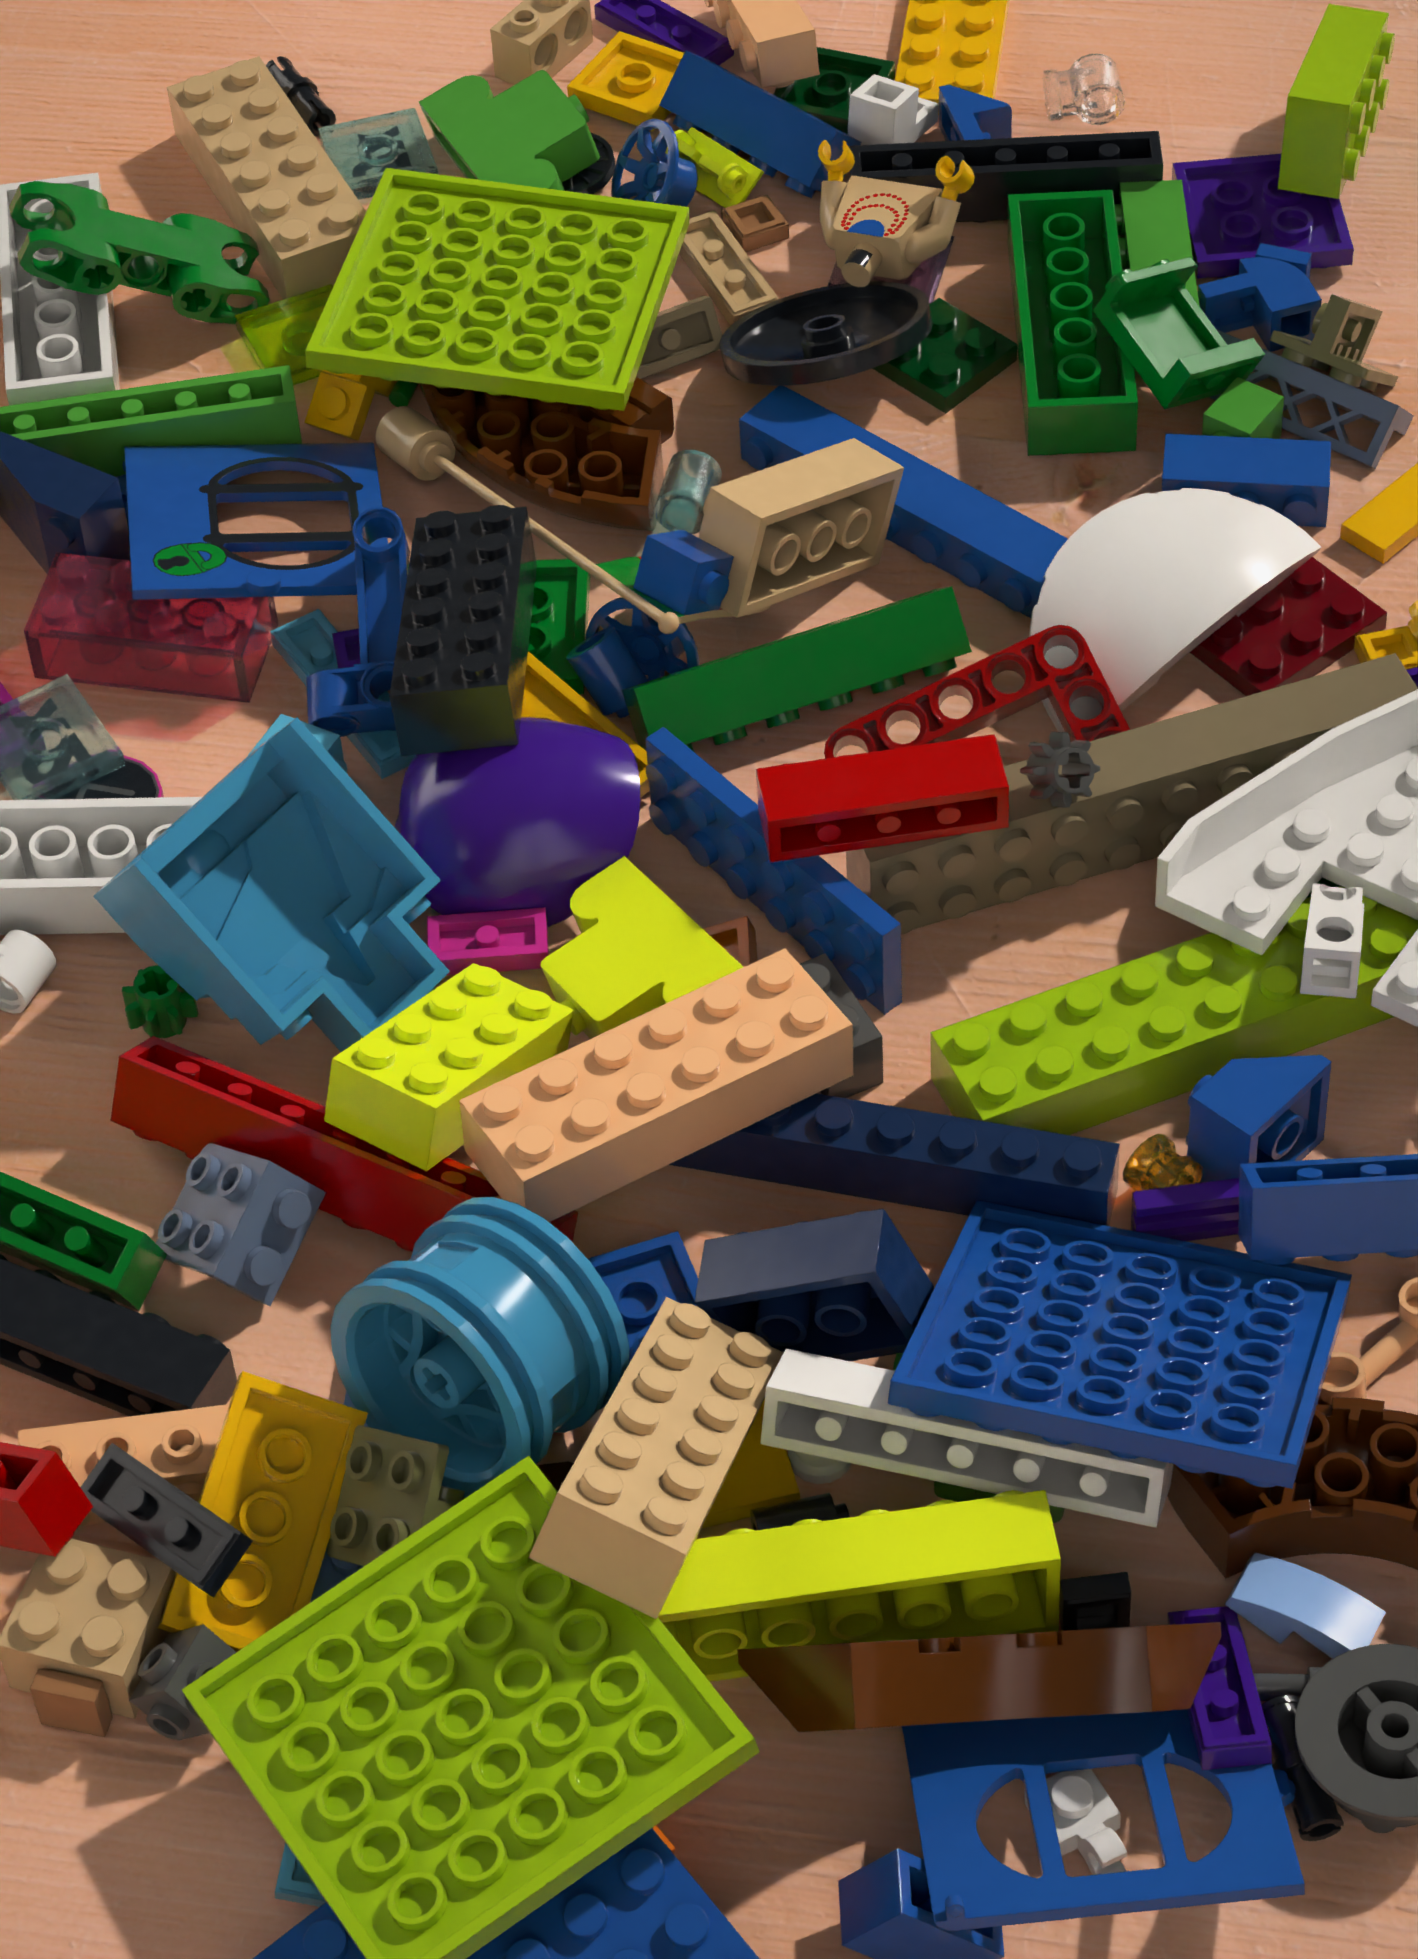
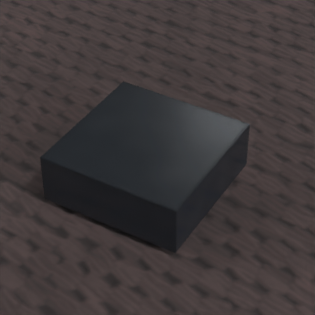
M1128 1572L1060 1580L1059 1620L1061 1631L1130 1627L1132 1592Z

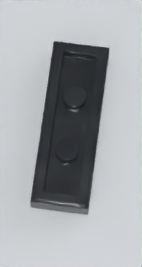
M113 1443L108 1447L81 1486V1489L93 1505L91 1509L93 1513L213 1598L253 1542L249 1537Z

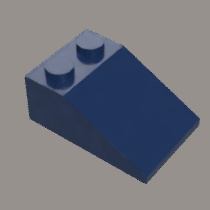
M0 431V516L52 581L57 582L66 589H74L97 598L130 563L129 528L119 479Z

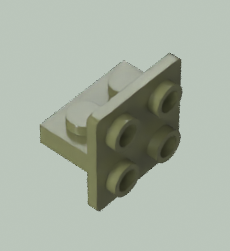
M1331 294L1329 302L1322 304L1314 317L1312 333L1315 336L1312 341L1273 330L1270 341L1285 346L1282 357L1306 367H1315L1326 372L1332 366L1329 373L1330 377L1359 388L1360 386L1375 392L1378 383L1394 387L1398 376L1362 362L1383 312L1366 304Z
M358 1425L355 1428L352 1444L346 1457V1470L336 1513L331 1522V1535L327 1547V1555L335 1559L365 1566L462 1501L465 1491L442 1486L449 1454L448 1446Z

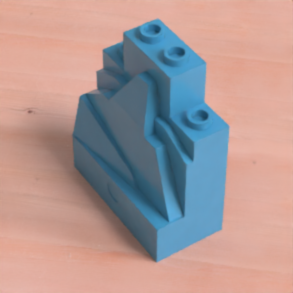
M298 717L248 755L93 896L135 944L196 1001L200 998L211 997L231 1020L237 1018L260 1045L278 1034H281L285 1040H288L312 1019L338 1050L342 1052L430 993L450 972L409 925L431 905V902L425 895L441 881L440 878Z

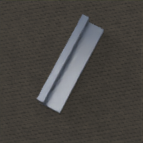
M1217 330L1227 345L1243 341ZM1262 349L1265 356L1252 371L1255 373L1250 374L1246 381L1253 384L1267 378L1279 382L1284 396L1283 411L1288 409L1292 419L1283 417V430L1307 440L1331 441V450L1375 469L1393 431L1405 436L1414 415L1399 405L1265 349ZM1291 388L1300 391L1301 393H1298L1293 396ZM1221 394L1211 396L1208 398L1216 400ZM1313 398L1326 402L1331 420L1313 428L1304 426L1296 405ZM1338 408L1343 409L1348 413H1345L1340 416ZM1364 418L1379 425L1367 452L1350 445L1344 428L1345 424ZM1335 429L1339 440L1324 433Z

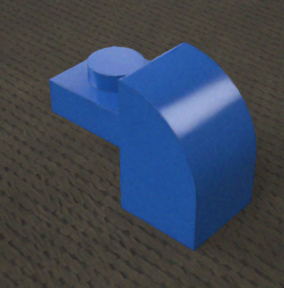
M1265 257L1240 259L1239 275L1198 285L1199 306L1213 326L1219 331L1227 333L1253 326L1270 352L1281 350L1285 347L1270 341L1273 330L1311 341L1315 336L1312 333V324L1318 309L1321 307L1322 299L1308 277L1297 267L1287 262Z

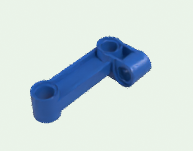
M373 507L362 512L355 520L352 530L355 544L361 664H354V667L318 671L306 678L308 724L336 733L340 737L354 733L396 731L391 702L380 701L378 698L391 688L410 550L401 518L395 511L386 507ZM383 537L392 539L390 543L382 547L370 546L375 540Z

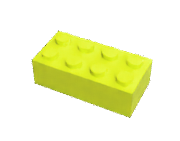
M472 963L332 1058L324 1121L427 1172L464 1145L459 1100L568 1050L574 1010L552 1000L544 992L530 990L501 976L499 972L490 967Z

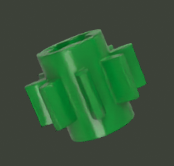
M159 965L138 970L133 986L122 987L129 1028L136 1029L143 1026L144 1031L150 1035V1038L152 1036L169 1038L176 1034L180 1035L183 1033L182 1030L186 1025L187 1017H198L199 1012L196 1000Z

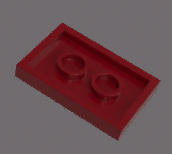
M1311 557L1239 617L1237 615L1233 616L1189 653L1242 694L1249 696L1315 676L1354 650L1355 636L1384 630L1386 628L1387 612L1314 557Z

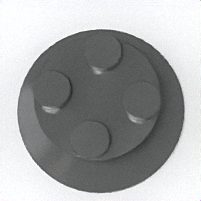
M1399 1644L1369 1645L1347 1651L1335 1657L1321 1667L1309 1680L1301 1694L1296 1709V1744L1307 1771L1315 1782L1343 1810L1361 1820L1367 1829L1376 1833H1388L1398 1827L1418 1824V1648Z

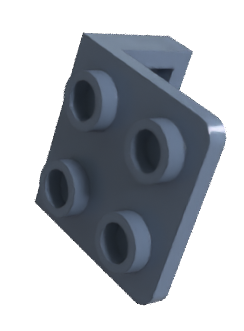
M209 1143L190 1163L186 1172V1183L173 1209L161 1221L156 1244L167 1254L165 1261L210 1276L257 1302L271 1306L326 1192L269 1160Z

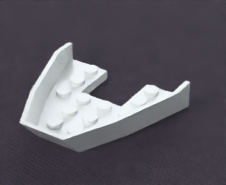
M1418 689L1332 728L1189 818L1157 858L1155 907L1259 955H1263L1312 891L1313 883L1317 884L1322 877L1345 888L1363 887V896L1418 920ZM1418 929L1374 987L1371 1006L1418 1027Z

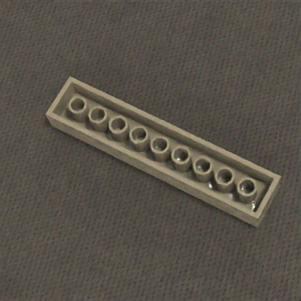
M1396 653L1089 741L1091 746L1087 753L1091 756L1093 763L1100 766V771L1094 773V778L1089 785L1092 795L1084 797L1071 794L1072 802L1070 808L1052 807L1050 797L1047 799H1034L1029 796L1034 786L1030 783L1027 775L1020 773V769L1027 765L1028 759L1006 765L1004 770L1009 784V828L846 851L847 879L901 923L902 935L916 928L950 918H960L968 913L1005 902H1014L1038 892L1059 886L1072 885L1082 879L1113 870L1126 869L1134 864L1159 857L1189 818L1332 728L1413 692L1418 687ZM1059 765V774L1062 773V765Z

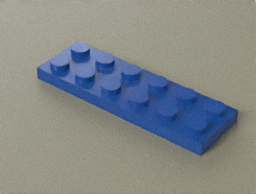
M665 727L645 738L648 764L646 766V775L649 780L651 800L649 814L655 826L663 834H672L685 845L698 864L703 867L709 866L725 879L737 897L743 900L748 899L764 912L768 921L776 930L781 933L787 932L804 946L811 959L826 953L856 998L860 1000L866 999L884 1015L902 1003L901 923L819 855L770 862L758 805Z

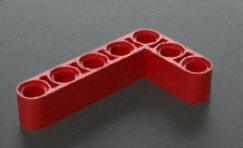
M1056 625L838 728L827 739L824 755L825 759L834 758L839 750L849 745L859 746L868 753L965 738L1046 698H1049L1065 732L1069 733L1070 742L1074 740L1093 741L1128 731L1130 728L1083 636L1079 631L1070 626ZM1066 646L1075 653L1077 659L1071 666L1060 669L1049 665L1044 656L1052 647ZM1003 671H1014L1020 674L1025 683L1017 692L1007 694L998 691L993 686L992 681L994 677ZM957 695L968 699L972 704V709L963 718L953 719L941 712L940 705L946 698ZM1088 696L1096 699L1101 704L1102 711L1097 717L1084 720L1072 713L1070 705L1077 698ZM906 720L916 724L920 729V733L911 743L899 744L890 739L887 735L888 730L894 723Z

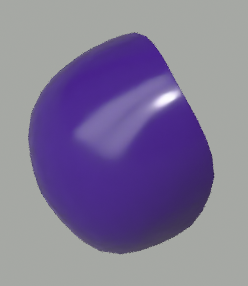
M521 717L518 745L416 755L405 772L401 788L399 814L394 827L441 880L425 895L431 902L429 907L441 915L546 907L548 927L572 916L570 899L574 891L584 882L623 856L628 859L633 847L640 813V778L636 757L630 746L614 735L584 726L533 717Z

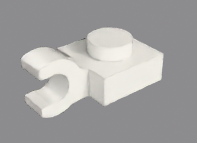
M1092 1769L1064 1771L1047 1778L1046 1782L1061 1855H1066L1078 1849L1093 1875L1127 1872L1120 1862L1121 1859L1127 1857V1850L1115 1832L1120 1829L1121 1813ZM1025 1792V1805H1026V1807L1028 1808V1803H1027V1798H1026V1792Z

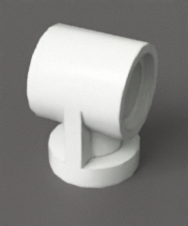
M11 930L0 942V1010L13 1014L21 1013L27 1007L56 967V958L51 949L38 937L26 931Z

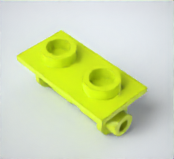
M693 127L687 133L683 130L674 131L678 142L679 157L692 161L696 166L698 174L696 190L724 208L744 202L764 174L761 169Z

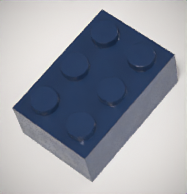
M878 1209L859 1211L850 1215L810 1222L803 1221L793 1225L753 1232H740L735 1235L705 1240L695 1304L704 1310L710 1318L739 1332L756 1334L762 1337L771 1347L783 1353L787 1348L845 1361H856L904 1353L934 1290V1285L886 1211Z

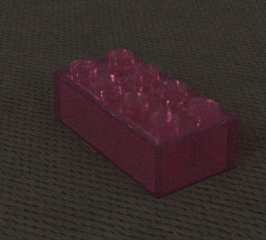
M56 552L25 626L24 634L35 678L250 703L272 643L270 631L276 629L279 623L274 597L133 600L131 563L129 560Z

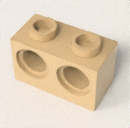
M523 0L490 29L495 77L512 85L519 83L539 70L546 71L551 78L554 77L593 42L590 0Z

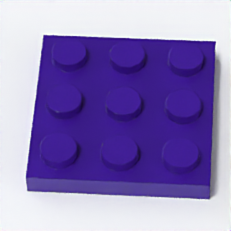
M1281 154L1173 163L1172 180H1182L1192 256L1198 265L1195 270L1197 279L1239 275L1240 259L1255 257L1260 243L1312 253L1310 269L1352 265L1354 247L1340 199L1279 190Z

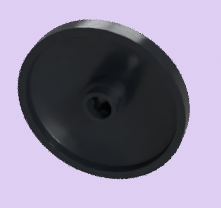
M870 281L865 287H856L849 283L790 295L746 314L724 332L720 339V349L725 370L737 380L767 386L812 384L858 374L905 354L927 337L932 329L933 320L928 297L916 287L886 281Z

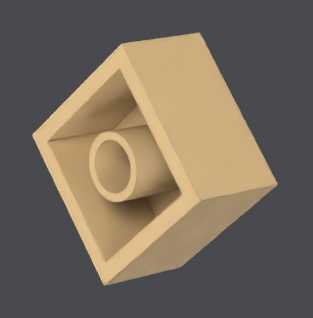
M71 1539L64 1545L56 1557L39 1554L0 1635V1659L9 1687L31 1693L30 1687L37 1670L43 1668L98 1679L103 1682L111 1712L135 1719L139 1708L131 1703L129 1698L141 1680V1677L138 1675L139 1667L149 1652L161 1644L167 1634L171 1633L158 1629V1625L175 1571L158 1559Z

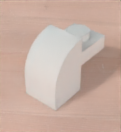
M873 74L850 95L848 135L861 141V145L914 143L937 122L939 103L918 97L919 88Z

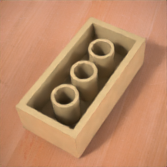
M852 438L711 487L703 505L704 517L699 538L734 556L728 577L729 588L721 602L720 608L738 618L879 564L904 467L861 441Z

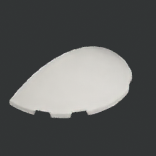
M1181 488L1180 490L1140 494L1120 501L1095 515L1074 532L1060 548L1044 575L1045 581L1040 591L1038 603L1034 606L1031 614L1029 637L1056 625L1070 626L1079 631L1085 639L1122 712L1153 687L1164 672L1233 616L1237 615L1239 617L1318 553L1321 546L1303 529L1283 515L1262 504L1258 505L1227 492ZM1066 646L1052 647L1044 656L1049 665L1060 669L1071 666L1077 659L1075 653ZM1083 696L1074 700L1070 705V709L1076 717L1089 720L1101 713L1102 706L1096 699ZM1049 698L1042 700L1058 732H1065Z

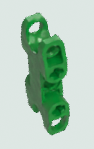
M41 181L20 184L9 205L10 215L16 223L23 228L32 230L27 233L25 241L17 253L19 264L30 275L47 280L65 289L101 295L109 293L118 285H123L171 297L174 309L180 315L208 323L237 325L258 322L270 302L268 290L256 279L244 276L249 274L255 259L259 256L257 243L247 233L228 227L213 219L180 213L172 215L162 223L109 210L105 196L93 189L73 184ZM40 198L50 201L53 204V209L50 213H40L26 210L24 206L29 201ZM234 246L244 250V253L236 259H223L222 250L227 247ZM42 248H54L58 251V257L49 261H39L33 257V254ZM230 294L247 295L255 298L250 305L242 308L232 307L226 302Z

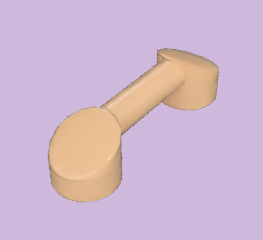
M1418 1277L1407 1281L1399 1291L1400 1323L1362 1357L1357 1358L1346 1352H1332L1319 1396L1321 1400L1331 1404L1332 1397L1366 1399V1387L1414 1344H1418Z

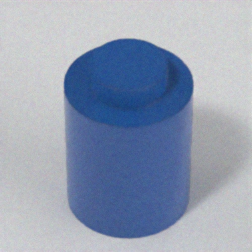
M608 627L593 634L571 650L566 657L603 715L616 713L619 718L628 716L629 713L622 689L649 681L614 627Z

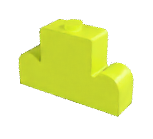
M625 856L584 882L574 891L570 899V909L581 934L545 957L540 965L556 1002L574 1010L571 1032L574 1035H578L583 1031L590 1039L743 968L732 955Z

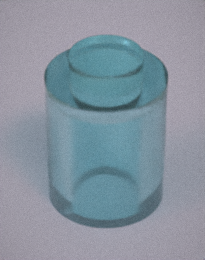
M683 450L672 456L654 507L656 519L664 528L669 531L685 530L690 534L700 532L704 517L703 505L705 499L709 494L710 488L719 485L722 478V471L718 462L710 455L697 450Z

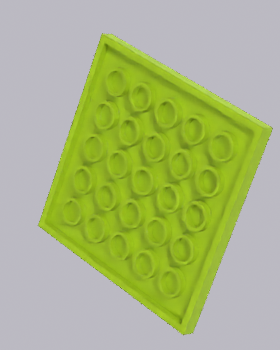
M385 168L306 347V368L326 370L335 374L348 373L378 377L387 381L400 380L429 384L438 388L480 391L490 395H509L538 399L547 403L561 402L590 406L599 410L612 409L624 411L689 226V207Z
M529 1455L181 1689L194 1711L365 1959L468 1958L760 1752L752 1734L658 1617L655 1619L529 1558L557 1494V1490Z

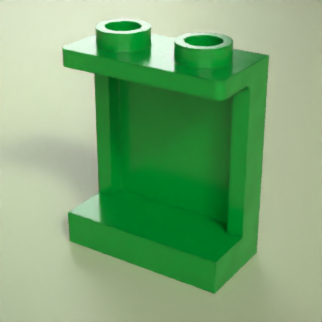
M1192 257L1172 262L1165 259L1148 268L1136 271L1131 269L1120 271L1105 285L1106 293L1093 310L1164 409L1222 394L1237 377L1246 380L1265 356L1264 351L1254 338L1229 345L1224 341L1186 289L1187 280L1198 267Z

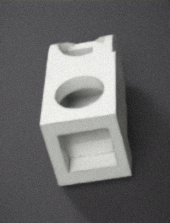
M1313 883L1304 945L1300 994L1356 998L1364 904L1362 903L1363 887L1339 888Z

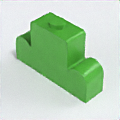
M544 70L535 72L495 97L484 78L471 75L461 77L419 101L434 137L466 178L565 191L562 182L594 164L600 158L587 125L589 117L582 103L576 95L568 98Z

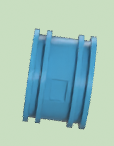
M495 1197L471 1198L449 1210L441 1220L429 1226L415 1242L411 1259L408 1261H392L378 1267L362 1283L355 1285L346 1292L335 1306L330 1325L332 1353L339 1376L355 1408L368 1413L366 1419L368 1427L448 1446L449 1454L442 1486L465 1491L464 1498L528 1455L537 1465L547 1454L554 1432L565 1433L579 1428L590 1420L599 1409L606 1406L629 1365V1342L623 1318L610 1290L592 1263L567 1236L543 1217L519 1204Z

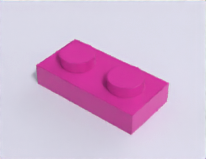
M546 907L427 916L428 947L449 969L450 972L446 976L456 975L472 963L490 967L497 972L542 969L540 966L541 961L549 955Z

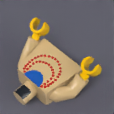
M827 140L822 141L818 148V157L828 171V180L822 181L820 223L826 245L830 249L835 250L837 266L842 270L843 278L849 284L856 287H865L873 276L896 280L908 278L921 262L947 248L961 203L956 202L958 194L965 193L974 184V173L964 160L960 164L959 171L953 177L952 175L955 170L953 160L949 156H943L938 161L935 173L944 185L943 190L852 175L847 183L843 182V175L853 168L855 161L852 151L846 141H843L842 155L838 159L831 161V147Z

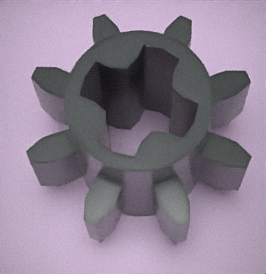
M1051 732L1049 745L1030 742L1028 746L1032 754L1027 761V765L1020 769V773L1027 775L1030 783L1034 786L1029 795L1031 798L1047 799L1050 797L1052 807L1070 808L1072 802L1071 794L1084 797L1092 795L1089 785L1094 778V773L1100 771V766L1094 764L1091 756L1087 753L1091 746L1089 741L1074 740L1070 743L1068 732ZM1059 765H1062L1061 774L1058 773Z

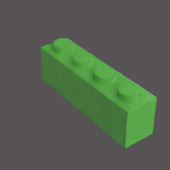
M1182 180L1120 182L1119 204H1114L1117 231L1118 235H1120L1118 239L1122 269L1136 271L1151 267L1165 259H1168L1170 262L1188 257L1193 259ZM1194 271L1186 282V289L1199 305Z

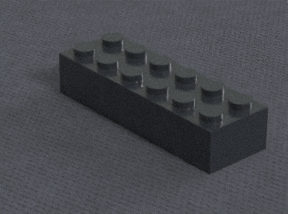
M494 505L479 512L455 514L450 511H438L426 517L416 518L389 695L401 756L518 745L537 569L527 507L510 508L505 505Z

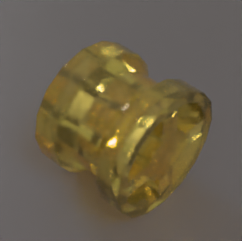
M1156 1134L1141 1143L1132 1153L1123 1170V1181L1134 1191L1195 1184L1200 1182L1203 1168L1191 1156H1180L1176 1153V1145L1166 1135Z

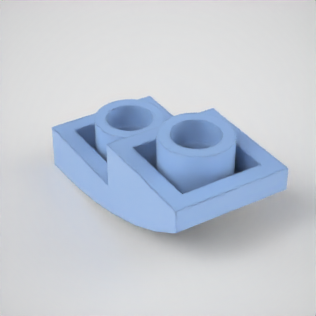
M1254 1553L1249 1558L1225 1602L1226 1606L1281 1644L1294 1631L1332 1659L1347 1651L1369 1646L1386 1613L1361 1595L1319 1573L1297 1564L1259 1553Z

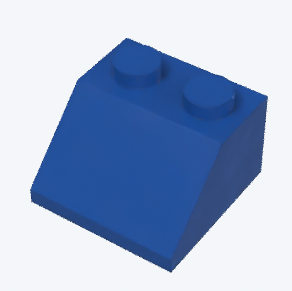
M1322 1055L1231 1059L1214 1076L1206 1075L1201 1078L1194 1086L1188 1099L1190 1119L1189 1132L1186 1136V1145L1188 1146L1186 1174L1198 1183L1239 1178L1240 1164L1302 1161L1324 1140L1332 1061Z

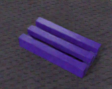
M1239 1178L1132 1192L1131 1231L1181 1241L1238 1235Z

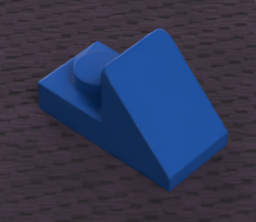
M951 85L939 86V128L945 141L1012 138V109L1009 104Z

